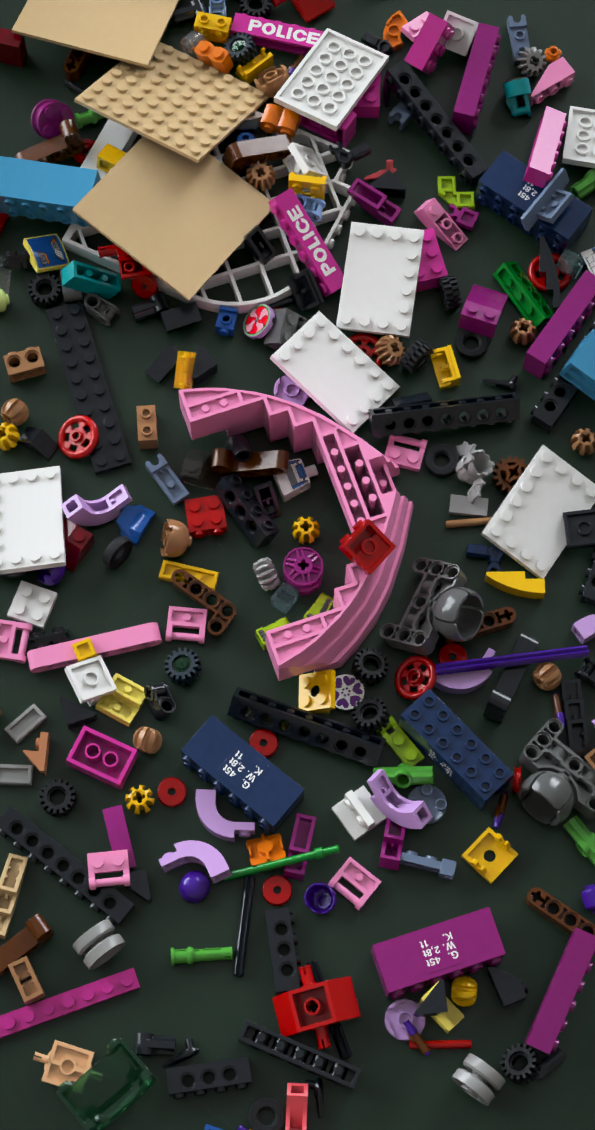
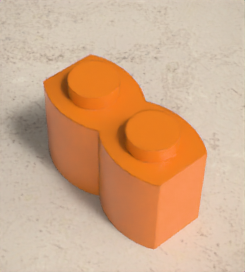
M201 40L194 49L198 60L203 61L205 65L215 67L221 73L228 74L234 66L226 49L214 47L208 41Z
M267 104L260 121V127L266 133L289 134L291 138H294L301 121V115L275 104Z

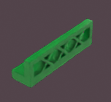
M516 261L504 262L494 272L493 276L525 320L534 322L533 326H536V330L552 318L554 312Z

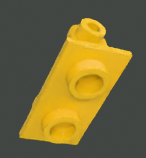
M178 351L173 388H180L182 390L192 389L196 353Z

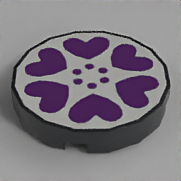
M344 673L336 676L335 709L337 711L352 712L354 711L353 707L357 706V702L360 701L362 703V699L365 698L364 684L360 683V679L356 680V676L353 674Z

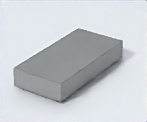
M451 494L449 514L478 518L487 517L489 498L478 497L475 499L474 504L469 503L468 496Z
M32 704L4 730L18 745L46 721L47 717L35 704Z
M0 764V785L32 786L34 766Z

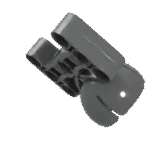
M425 557L416 559L412 567L422 580L400 624L387 623L383 625L380 629V636L393 648L420 655H429L434 651L440 637L438 632L445 638L456 642L472 639L481 627L484 613L481 610L463 607L462 605L482 609L484 604L481 596L474 590L464 587L468 579L458 565Z
M557 718L549 719L524 747L519 756L520 765L532 773L520 787L518 793L519 800H522V806L533 818L551 826L558 825L568 818L573 807L585 818L595 819V809L589 806L595 807V770L558 740L564 726Z

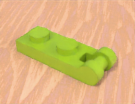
M391 715L389 723H386L387 727H382L383 731L381 732L376 730L381 737L386 739V744L402 763L416 766L424 760L425 757ZM391 727L394 732L389 735L386 730Z

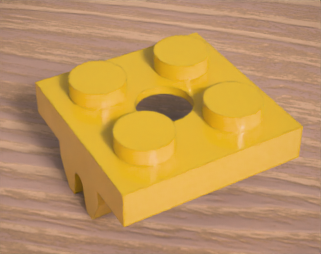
M291 172L288 179V189L292 188L295 194L319 198L324 201L327 176H322L321 178L297 175L295 172ZM302 189H309L310 193L303 192Z
M328 669L299 675L300 709L322 715L323 712L328 714L331 709H335V670ZM319 686V693L313 697L311 694L312 688Z
M488 827L461 857L492 884L519 854L511 848L510 843L507 840L505 841L501 834H496ZM488 850L495 853V860L492 862L484 859V853Z

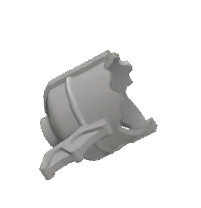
M464 441L462 445H456L458 456L463 457L457 463L456 472L459 480L473 484L467 495L469 503L474 504L475 499L481 497V488L486 484L483 479L493 472L495 464L483 449L475 450L476 444L469 445L468 442Z

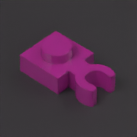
M450 204L449 210L454 213H448V215L453 220H456L457 226L472 231L479 213L462 207L460 211L455 205Z

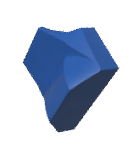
M126 505L116 520L121 530L120 536L127 537L134 545L138 546L156 517V512L142 505Z

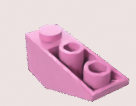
M564 57L548 65L530 96V106L535 103H541L547 96H552L559 89L568 87L573 83L575 71Z
M435 197L425 201L414 212L428 229L433 228L435 235L453 250L457 251L468 240Z

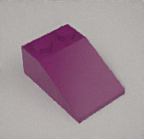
M473 284L462 309L458 327L493 338L508 295Z

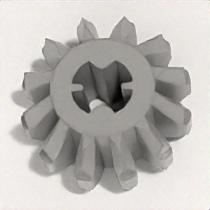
M533 46L531 49L526 47L524 51H520L521 58L516 60L520 62L517 68H522L521 74L526 73L527 77H531L532 75L538 76L539 72L544 71L542 66H545L547 63L543 62L546 56H541V49L537 50Z
M269 557L261 558L253 563L254 573L263 590H272L280 585L279 574Z

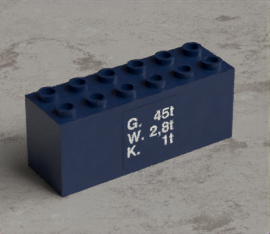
M503 150L479 179L475 199L481 205L490 208L496 215L504 217L510 224L519 227L525 234L536 238L539 243L540 236H544L548 247L554 253L564 257L588 227L593 208L573 196L574 199L553 224L538 219L529 231L524 230L521 217L544 188L523 181L527 165Z
M430 689L400 715L399 727L408 738L480 811L510 784L514 773Z
M213 715L210 716L181 750L182 760L184 761L183 765L190 771L194 769L198 772V777L203 782L207 783L209 781L214 785L213 789L219 795H226L231 805L235 808L240 807L245 811L243 814L251 821L255 819L259 822V827L266 833L271 832L275 834L304 799V789Z

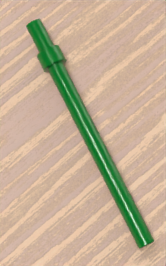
M339 845L327 848L322 846L314 848V851L230 871L232 876L224 879V881L312 859H325L326 856L340 853Z

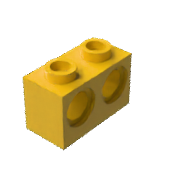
M198 11L194 23V38L223 44L224 42L228 43L227 38L230 39L232 18Z

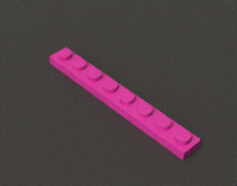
M134 967L0 1015V1039L139 989L140 985Z

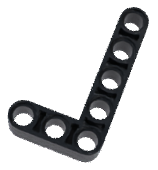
M522 632L512 654L535 652L540 640ZM529 664L505 667L496 688L488 700L483 716L501 724Z

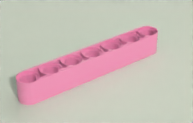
M156 622L89 636L97 656L101 655L102 658L162 643L159 626ZM89 637L28 651L27 658L30 672L39 673L78 663L72 644Z

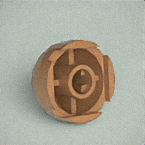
M280 65L281 68H276V66L266 68L258 74V79H254L257 89L263 92L265 96L274 98L290 77L284 65Z
M166 519L167 522L164 523L161 535L164 548H160L162 557L175 558L181 556L187 547L191 546L192 536L189 535L188 528L181 521Z

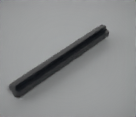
M253 876L244 877L233 966V976L243 977L255 886V877Z
M316 960L308 962L306 965H311L314 981L317 983L323 982L324 978ZM341 1024L330 1025L329 1028L340 1058L342 1060L350 1058L352 1053Z

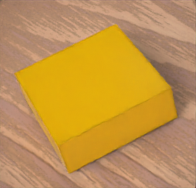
M90 637L72 644L78 662L97 656Z

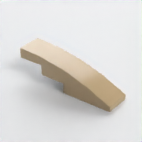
M12 853L8 855L0 878L1 939L6 938L29 860L28 857Z

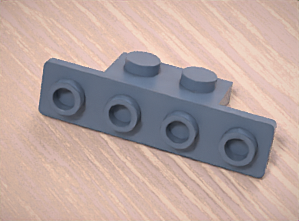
M560 169L522 215L521 222L524 230L529 231L538 219L553 224L574 199L572 193L563 190L569 182L566 169Z

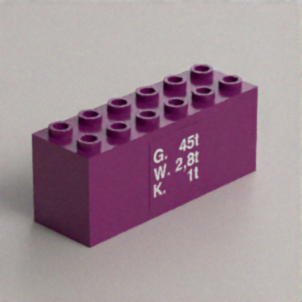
M489 907L374 944L371 948V954L386 999L391 997L392 1000L403 997V994L411 991V993L422 991L423 987L429 984L433 987L440 979L444 981V979L450 978V981L462 976L465 972L469 971V974L481 971L483 966H497L506 955Z

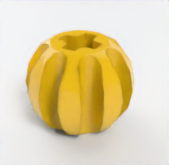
M8 422L1 424L0 449L10 450L11 447L15 448L17 446L16 443L20 440V434L15 425Z
M303 516L297 519L298 522L293 523L292 535L294 539H299L298 542L304 544L305 541L311 544L314 542V538H318L320 526L317 521L313 522V517L308 516L307 519H304Z
M139 785V789H134L133 786L129 789L132 794L125 795V801L129 802L126 807L129 811L135 809L134 814L140 815L142 810L146 813L149 812L151 809L148 806H153L155 801L154 798H150L153 792L150 789L144 791L145 786ZM138 797L142 798V803H138Z
M466 975L455 978L451 989L452 1001L462 1007L473 1005L477 999L478 984L476 980Z

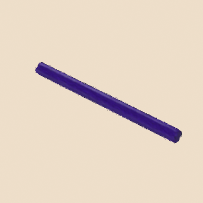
M587 645L440 663L436 664L435 669L437 675L581 658L589 655V648Z

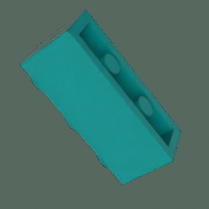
M75 260L62 269V286L88 294L95 293L101 298L108 300L121 291V280L118 273Z

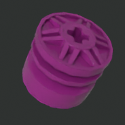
M299 547L287 554L283 563V580L289 591L304 596L312 594L321 586L324 566L319 553L312 548Z

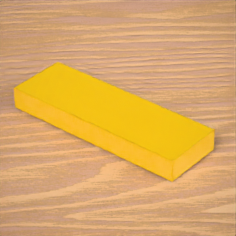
M163 559L159 573L160 580L172 582V573L177 569H183L215 591L219 572ZM182 576L181 578L176 577L178 583L180 581H183L186 584V586H188V584L184 581V576Z

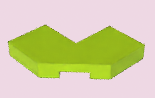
M456 176L437 177L438 196L449 205H455L460 211L462 207L475 210L474 192H456Z

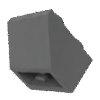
M288 308L274 309L275 319L273 318V326L265 336L264 345L277 351L309 320Z

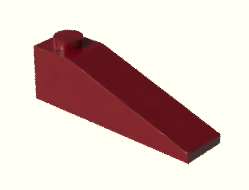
M64 518L65 568L74 572L95 541L93 534Z

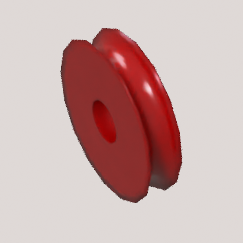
M152 275L132 279V289L140 298L149 299L150 296L158 292V282Z
M457 643L444 645L438 654L439 664L467 660L466 650ZM454 655L456 659L450 660L449 656Z
M259 729L251 735L249 745L265 758H269L277 751L278 739L270 730ZM266 741L267 745L263 747L260 745V742Z
M514 765L512 794L513 792L519 793L521 765L519 768H516Z
M176 777L164 779L157 788L159 801L167 807L181 805L187 795L185 784ZM170 789H174L176 793L174 795H169L168 791Z
M271 876L263 884V897L270 905H284L292 895L291 883L284 876ZM279 887L281 892L275 894L273 892L274 888Z

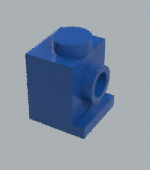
M220 305L215 325L216 333L221 336H234L238 320L237 308Z

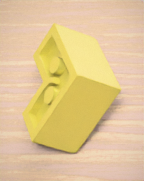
M437 983L420 999L419 1005L422 1004ZM446 997L447 1014L431 1017L448 1034L464 1018V1014Z

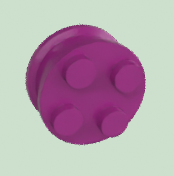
M45 99L34 107L31 114V125L37 135L49 140L62 134L59 128L60 123L67 119L74 121V115L66 104L54 99Z

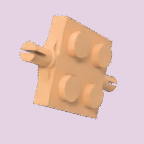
M55 1040L52 1050L48 1055L38 1052L34 1054L33 1060L44 1063L45 1071L41 1080L43 1082L81 1094L84 1083L88 1078L101 1081L100 1077H102L103 1073L91 1070V1062L94 1056L92 1051Z

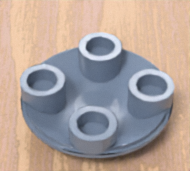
M420 785L413 789L408 796V800L425 801L433 816L427 824L439 821L445 814L447 807L446 798L443 792L433 785Z

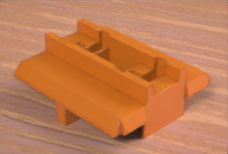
M263 833L260 838L246 840V847L249 851V859L252 866L286 858L282 838L279 833L264 836Z

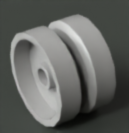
M109 919L103 920L91 927L72 946L78 955H85L83 962L89 970H93L107 962L126 944L120 934H113L115 927Z
M469 1053L463 1061V1065L467 1070L458 1068L451 1078L467 1094L488 1106L495 1097L491 1089L499 1091L506 1081L489 1064L474 1054Z

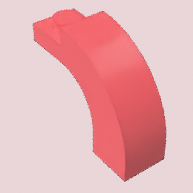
M287 1083L285 1130H306L308 1083Z

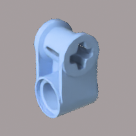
M209 0L210 14L227 17L225 0Z
M296 194L311 221L320 222L322 220V210L325 208L326 202L319 198Z

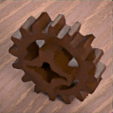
M509 455L506 461L501 458L500 464H495L496 469H493L492 475L494 477L492 481L497 482L496 489L502 488V494L505 491H508L509 494L522 475L521 470L524 472L529 463L524 464V458L519 461L517 455L514 459H511Z

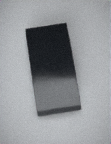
M170 344L149 365L145 372L160 384L168 373L176 368L179 350Z

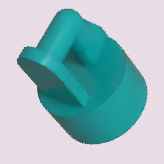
M519 77L505 81L503 88L506 103L511 110L512 116L517 117L528 114V117L532 116L528 95L532 94L529 78ZM524 96L526 106L518 108L516 98Z

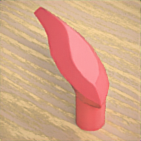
M386 160V169L368 175L364 180H376L388 170L394 174L397 169L393 168V160Z

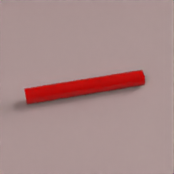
M424 1040L429 1049L472 1048L471 1040ZM409 1041V1049H419L416 1043Z

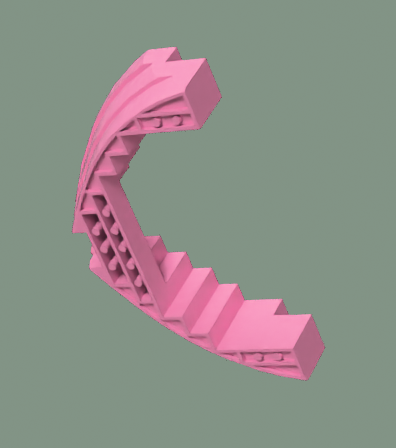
M195 388L178 390L180 408L192 440L226 430L229 438L232 435L264 427L270 443L288 437L293 453L312 448L317 464L324 462L351 533L355 531L352 527L359 520L370 519L396 546L371 575H367L355 562L347 564L345 585L334 589L332 610L266 631V647L278 681L311 670L318 672L342 667L355 654L377 624L391 596L404 556L414 505L412 501L408 502L407 497L404 495L400 496V493L396 491L392 477L400 474L399 466L362 438L324 415L299 404L267 394L237 389Z

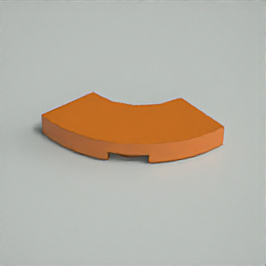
M400 10L388 19L383 32V40L389 41L393 51L403 47L401 28L408 23Z

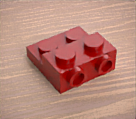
M217 495L184 500L189 535L198 539L205 537V535L213 534L218 536L227 532L224 506Z
M370 519L359 520L352 527L355 531L351 535L346 534L339 541L342 545L338 549L351 562H355L367 575H371L396 546Z

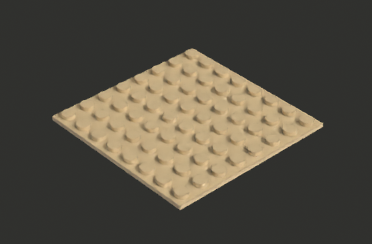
M28 0L12 28V33L147 68L179 0Z
M159 42L147 68L120 61L77 96L74 102L199 163L267 101L269 97L248 83L236 79L232 75L221 73L215 67L205 65L203 61Z
M144 136L72 209L80 218L188 301L192 299L243 243L244 236L256 225H259L271 212L270 205L268 204L270 199L210 153L197 163Z

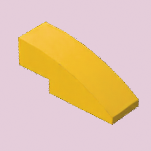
M525 571L486 572L485 582L503 592L530 599L544 598L545 578L525 579Z

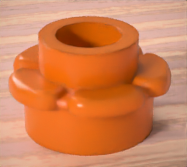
M550 46V48H546L544 54L546 55V60L553 63L560 59L562 52L556 46Z

